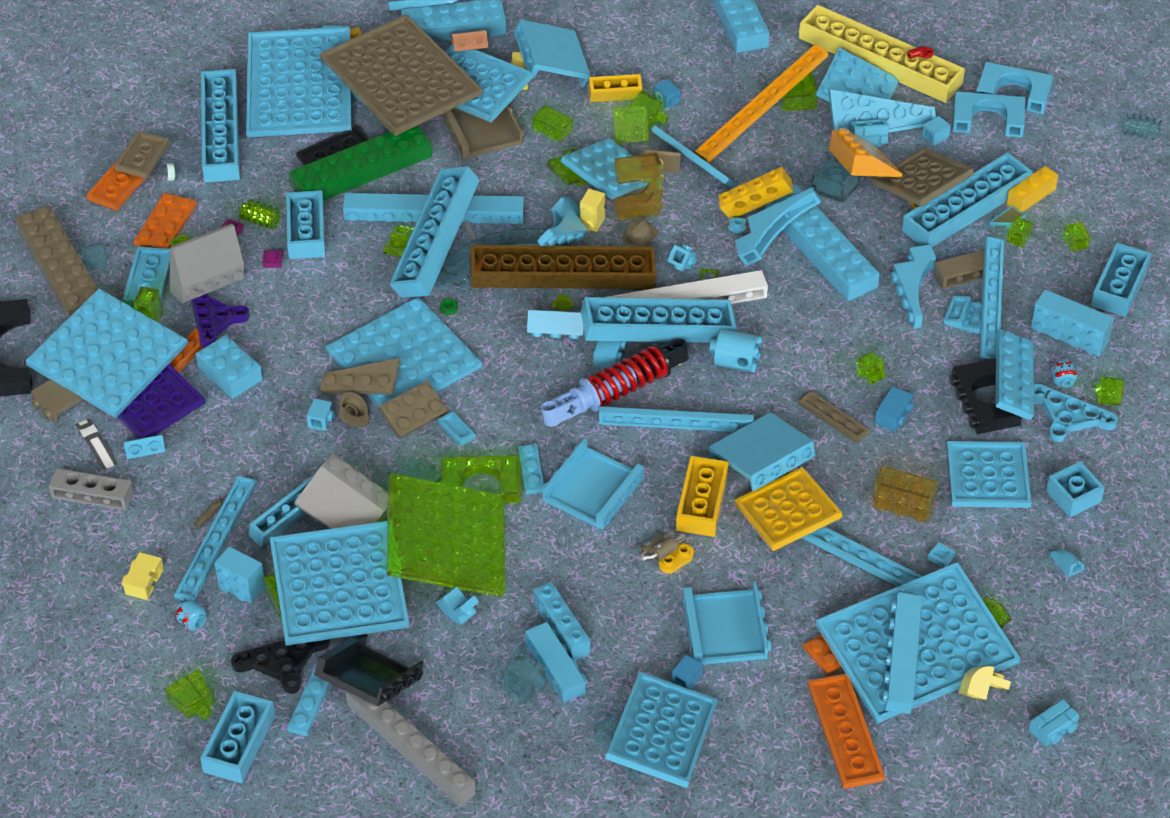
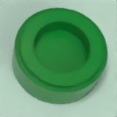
M452 298L443 299L439 304L440 312L444 315H453L458 311V303Z

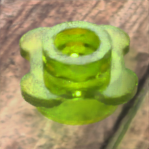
M559 295L556 297L555 302L552 303V308H556L559 311H567L574 306V302L570 301V298L566 295Z

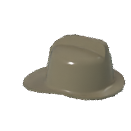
M634 220L628 224L622 236V241L630 246L646 247L658 235L659 230L646 220Z
M343 393L339 399L338 417L348 426L366 427L369 424L366 402L356 393Z

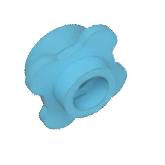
M731 217L729 218L730 225L728 229L734 233H741L746 230L745 223L747 220L745 218Z

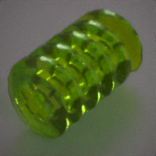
M253 199L243 203L239 212L240 219L258 224L259 226H265V228H271L272 230H275L279 223V208L275 207L273 209L271 205L267 207L265 203L261 204L259 201L254 203Z

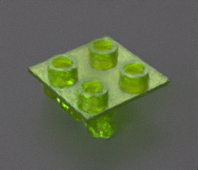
M647 106L613 108L615 143L649 141Z

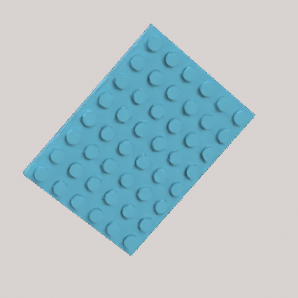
M350 26L248 32L247 137L352 131L351 90L320 59V53L350 40Z
M958 562L816 620L815 623L876 724L901 714L899 712L886 711V702H882L884 689L887 690V684H884L885 671H889V666L885 665L887 653H890L891 649L887 647L888 636L892 635V630H889L890 617L893 618L894 612H890L891 602L896 600L898 592L922 596L912 709L960 689L964 675L974 667L991 666L994 667L993 673H998L1019 664L1021 658Z

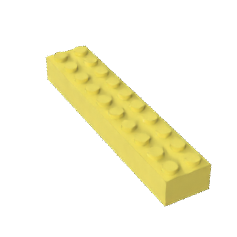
M817 5L800 22L799 39L812 45L816 44L833 54H836L840 47L893 75L899 80V83L944 103H947L963 85L965 68L935 55L929 59L921 57L909 59L907 51L916 47Z

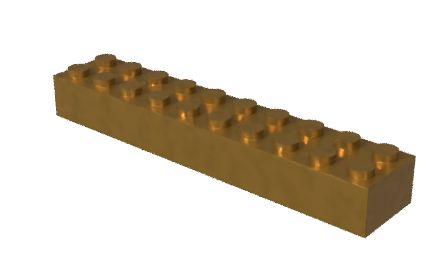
M470 246L471 288L654 289L657 277L654 247Z

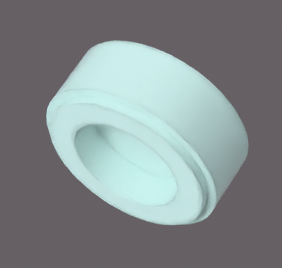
M166 163L167 180L174 181V164Z

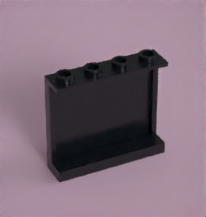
M367 634L355 635L318 657L314 676L377 707L389 701L390 698L398 695L404 689L409 688L416 681L418 682L423 675V661L409 668L365 646Z

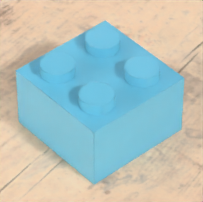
M1080 461L1049 476L1046 492L1071 518L1101 503L1105 487Z
M228 547L216 560L215 569L218 586L223 592H230L239 600L252 603L266 587L261 562L231 547Z

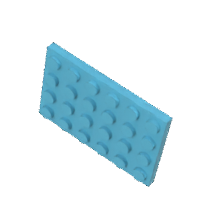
M452 44L445 51L483 90L482 95L455 108L491 123L534 77L531 71L475 49L454 51V45Z
M639 671L605 759L687 788L718 699Z

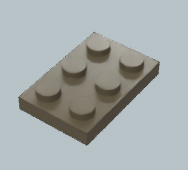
M137 131L115 163V171L148 179L170 145V140Z
M428 380L379 406L380 412L399 439L448 413V409Z

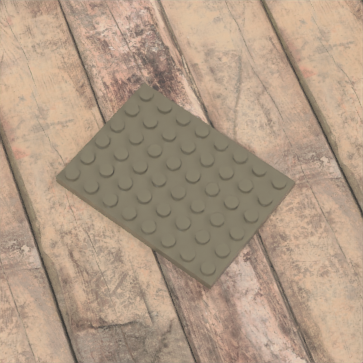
M407 14L320 53V59L394 136L483 94L482 88Z

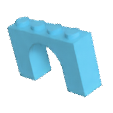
M986 62L977 87V93L995 95L996 91L1004 85H1019L1030 94L1026 111L1044 114L1054 76Z
M956 91L953 132L970 133L972 116L980 111H993L1000 114L1005 120V136L1023 137L1025 97Z

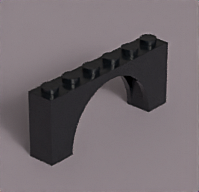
M27 299L0 302V337L16 327L30 324V309ZM0 362V397L31 393L32 378L29 367H12Z

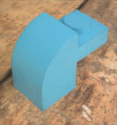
M455 587L435 603L445 615L457 624L462 625L476 613L474 606L479 601L475 596L466 599L459 588Z

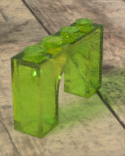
M520 455L442 457V505H462L463 483L469 477L476 474H488L499 481L501 485V504L521 503Z

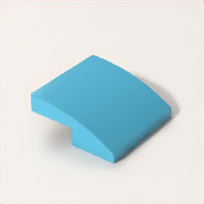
M953 296L943 320L944 324L980 334L982 302H972L971 296Z

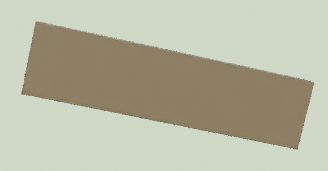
M812 390L799 400L800 406L857 444L870 434V429Z

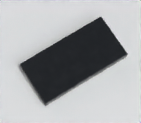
M354 126L352 131L345 130L296 152V156L304 165H307L369 139L357 126Z

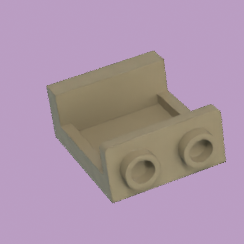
M52 380L46 381L31 391L32 405L37 410L40 408L44 417L47 420L51 419L55 424L58 422L57 416L82 400L86 404L89 403L76 393Z

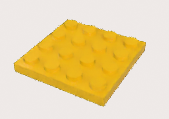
M803 467L734 500L735 506L772 551L842 518L841 510Z

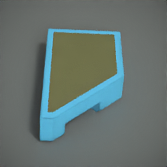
M1011 206L991 220L989 226L1014 228L1025 220L1026 215L1014 206Z

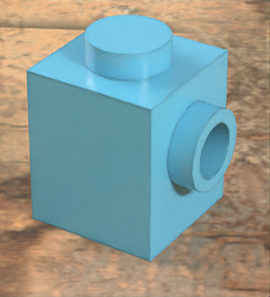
M938 116L923 124L922 137L934 146L949 138L951 125Z
M313 399L306 415L308 427L327 430L329 423L333 422L335 418L332 402Z

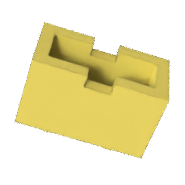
M592 189L587 190L580 202V220L588 231L597 232L605 219V193Z
M139 552L136 559L132 560L128 574L123 577L122 586L124 587L125 594L148 600L154 589V586H151L153 581H158L164 570L162 558Z

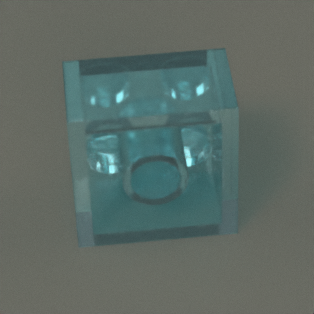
M829 157L812 174V187L818 195L843 203L860 186L861 176L851 175L837 159Z

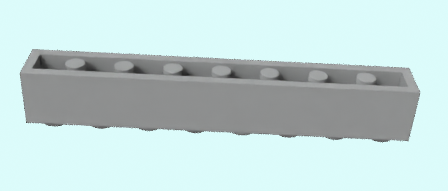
M345 691L347 705L459 807L476 795L475 781L390 704L384 702L377 707Z

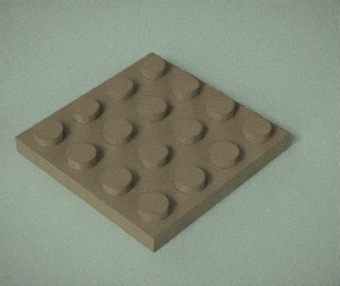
M923 147L895 164V167L902 173V177L875 176L872 178V183L921 207L947 190L952 189L960 182L965 181L974 172L973 168Z

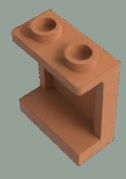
M486 30L449 33L450 44L454 45V51L488 48Z

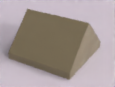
M645 149L646 166L652 168L653 171L680 174L682 153Z

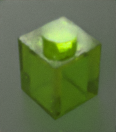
M1017 217L1008 230L1007 242L1024 248L1032 236L1034 223Z
M1078 222L1065 225L1063 239L1071 252L1088 249L1091 236L1083 223Z

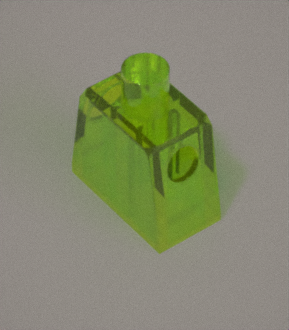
M643 91L639 92L625 110V123L652 129L657 122L666 124L669 119V115L663 113V103Z
M199 669L164 688L167 701L187 719L196 714L202 720H206L211 716L212 711L209 707L213 705L212 694Z

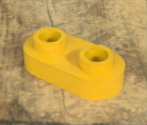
M685 543L679 544L676 551L659 562V569L664 573L677 571L693 559V547Z

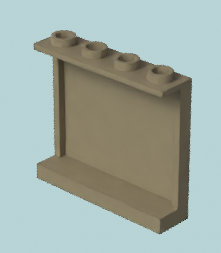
M507 105L492 123L457 108L441 114L462 159L522 144L524 130L522 127H519L517 116L513 115L511 105Z

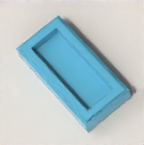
M454 411L437 419L438 424L459 446L476 438V434Z

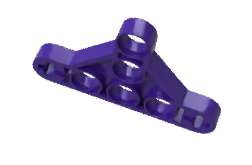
M208 293L191 300L198 337L203 348L215 342L217 336L230 325L244 323L249 320V309L246 306H229L209 297Z

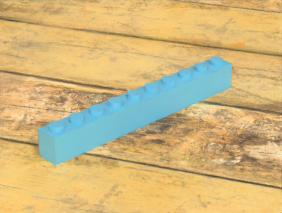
M345 193L343 204L344 220L417 222L429 195ZM473 195L461 223L469 221L470 223L523 224L524 196Z

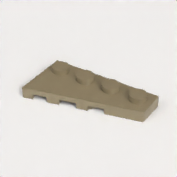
M399 358L324 373L320 391L327 394L353 392L356 394L394 395L401 361Z

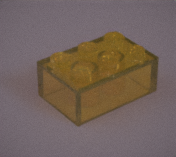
M881 466L874 485L872 507L880 511L895 513L898 516L910 517L918 522L929 523L936 505L939 481Z

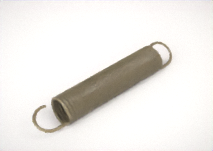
M221 499L215 500L193 523L195 528L199 526L198 529H200L221 508V503H223L220 501Z

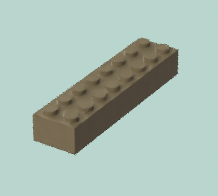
M50 205L15 218L22 239L68 319L98 288Z

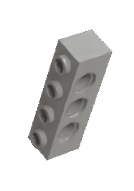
M57 468L49 484L52 498L127 510L134 493L132 481L112 478L105 475H94L87 472H76L69 469Z

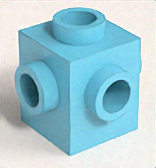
M674 245L667 262L674 264L673 268L677 270H690L696 264L697 253L692 251L693 247L689 245Z

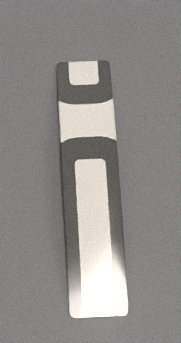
M90 419L75 424L103 470L117 465L108 446Z

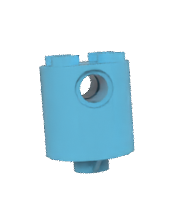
M721 329L718 338L711 339L709 353L714 358V366L756 373L757 362L760 361L761 356L759 347H761L763 336Z

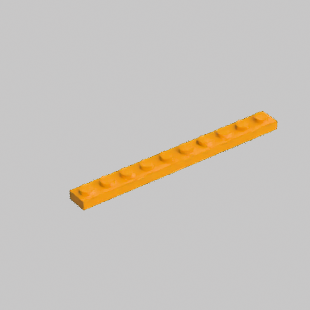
M816 44L813 45L696 149L695 154L707 163L712 161L828 57V51Z

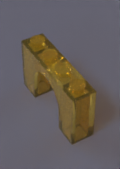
M657 152L615 158V175L618 184L635 181L649 183L643 191L637 194L614 199V210L618 222L660 215V209L663 208L661 199L663 188L661 183L664 182L661 170H664V163L662 159H659Z

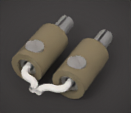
M672 531L664 536L658 534L640 547V559L644 561L654 558L657 562H660L678 549V544L685 540V535L681 533L675 537Z

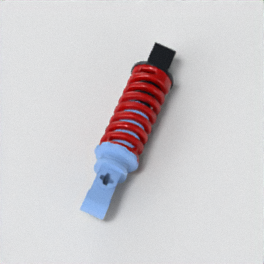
M674 339L661 347L657 344H651L638 354H633L629 358L623 359L621 363H615L612 367H606L604 371H598L595 375L580 379L579 387H574L569 392L561 394L541 405L544 424L550 427L556 426L560 422L579 413L586 412L589 408L597 412L605 404L609 405L611 398L617 401L620 395L627 396L629 391L635 392L637 386L643 388L646 383L652 384L654 378L660 380L670 376L671 368L689 359L686 341L684 339Z

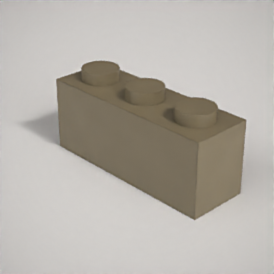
M984 250L935 262L933 275L941 288L946 289L983 279Z

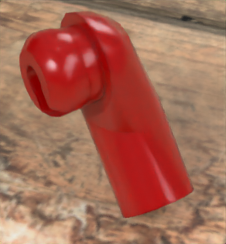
M920 46L907 51L909 59L915 57L929 59L934 54V50L926 46Z

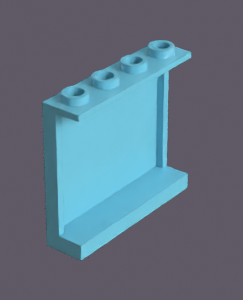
M520 19L514 35L525 68L533 73V78L541 70L577 77L581 87H584L586 82L589 81L590 71L575 30Z
M771 412L709 446L711 459L728 461L730 467L750 480L752 491L761 488L815 457L813 440Z
M584 438L580 444L575 446L573 453L565 458L560 469L555 470L551 480L543 485L541 490L543 501L604 530L644 479V466L637 464L632 469L588 448L587 439Z
M753 582L752 590L696 595L692 594L691 587L683 588V603L692 658L697 659L703 665L767 659L768 651H771V641L766 638L768 625L767 622H763L765 609L764 606H760L762 593L761 589L757 590L756 582Z

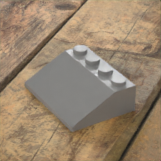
M233 224L170 247V293L182 303L244 279V262Z
M332 454L319 468L294 504L328 529L383 522L394 510L396 498L338 456Z

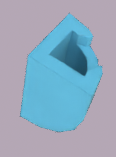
M1059 549L1050 553V557L1068 577L1085 570L1082 562L1070 551Z

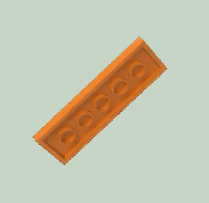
M841 674L808 681L807 686L843 789L884 781L883 769L848 676Z

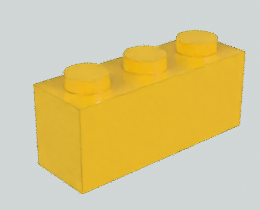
M641 74L589 77L587 87L589 102L641 99L643 90Z
M1047 166L1042 167L1009 190L1006 205L1009 207L1014 206L1019 211L1024 212L1056 190L1059 175Z

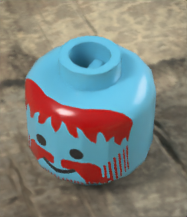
M1060 359L1052 365L1050 373L1055 385L1068 388L1076 382L1077 372L1071 361Z
M187 600L178 605L176 619L182 626L188 630L199 629L206 622V611L196 601Z

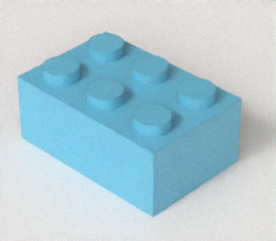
M224 335L196 353L198 368L231 399H234L262 381L261 366L227 335Z

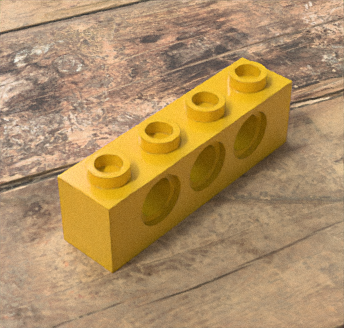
M779 167L719 194L720 209L728 218L739 217L793 193L792 179L783 167Z

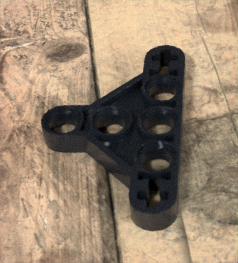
M330 639L323 640L324 642L322 643L314 641L312 646H310V642L304 643L306 644L304 649L295 648L297 644L286 645L285 640L238 652L231 658L232 668L239 673L254 669L280 680L282 688L286 693L293 694L301 688L299 673L313 653L329 647ZM278 649L286 650V653L283 655H277L275 652ZM259 654L266 655L264 660L259 661L255 659ZM239 660H242V665L238 663ZM283 665L292 666L288 671L281 670ZM289 681L297 682L294 687L286 686V683Z

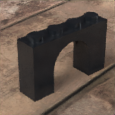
M996 358L953 367L950 383L952 386H955L957 399L962 401L963 412L968 414L970 427L975 429L976 434L1021 426L1022 417L997 408L996 404L984 403L973 394L979 388L996 385Z

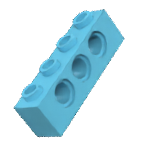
M549 582L533 589L534 605L544 620L548 622L551 629L554 628L556 630L560 643L565 644L569 657L577 660L590 654L589 637L553 583Z

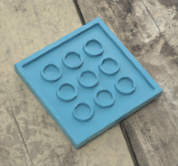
M839 47L815 95L829 103L828 89L891 99L899 80L884 70Z
M609 138L566 154L561 159V163L599 191L605 193L611 200L651 184L659 178V174L653 171L652 168L646 166L638 158H635L626 149H623Z
M947 441L952 507L1031 508L1032 501L1025 442Z

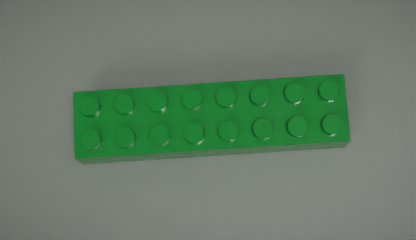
M418 125L396 136L391 132H387L289 171L290 185L295 192L322 190L324 201L431 158V141Z

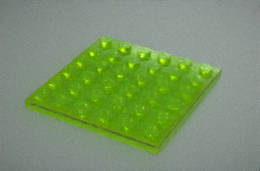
M390 473L388 477L386 575L445 587H458L461 590L503 597L505 594L504 495Z

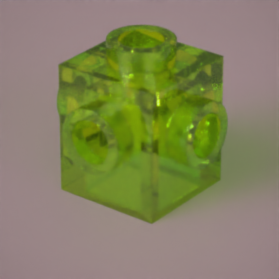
M873 352L865 354L856 360L858 365L856 371L859 377H864L869 385L886 377L883 369L885 367L883 360L880 356L876 357Z
M1101 376L1099 384L1095 385L1094 395H1098L1097 403L1121 406L1124 379Z

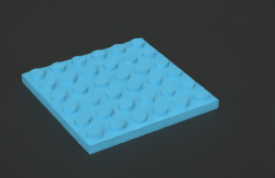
M98 289L25 361L26 365L76 393L82 399L112 417L117 418L188 345V340L105 291Z
M419 297L325 346L326 351L343 369L399 358L401 363L394 395L367 394L378 407L427 380L435 392H438L483 367L482 362Z
M391 521L270 537L286 645L409 628Z

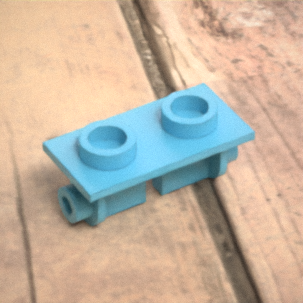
M162 435L124 442L127 459L166 452Z

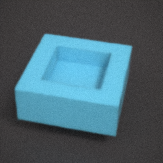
M938 542L928 554L927 560L945 568L955 557L956 551Z

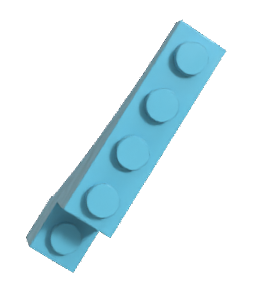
M809 188L748 217L751 233L735 240L738 256L745 265H750L763 259L762 255L768 246L789 223L821 203V199L814 188Z
M562 197L550 209L553 212V228H549L537 242L541 246H552L572 242L578 243L585 237L584 234L588 229L579 218L580 208L571 197Z
M930 244L909 248L906 262L894 264L893 272L890 274L892 283L896 284V293L902 298V308L907 310L908 322H912L914 329L921 328L923 319L918 297L919 289L928 272L934 269L936 256Z

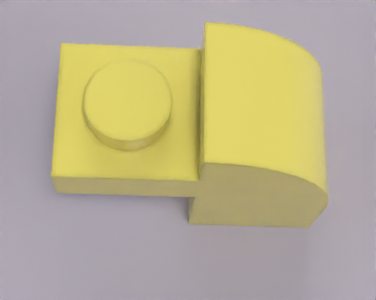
M977 666L967 671L964 675L959 694L986 700L989 686L1009 690L1011 681L1005 680L1004 675L993 673L994 667Z

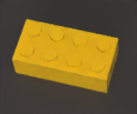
M690 456L676 516V531L715 537L728 481V461Z

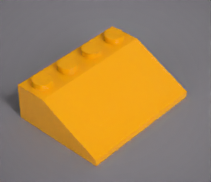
M846 128L832 130L829 151L851 175L902 177V173L879 148Z

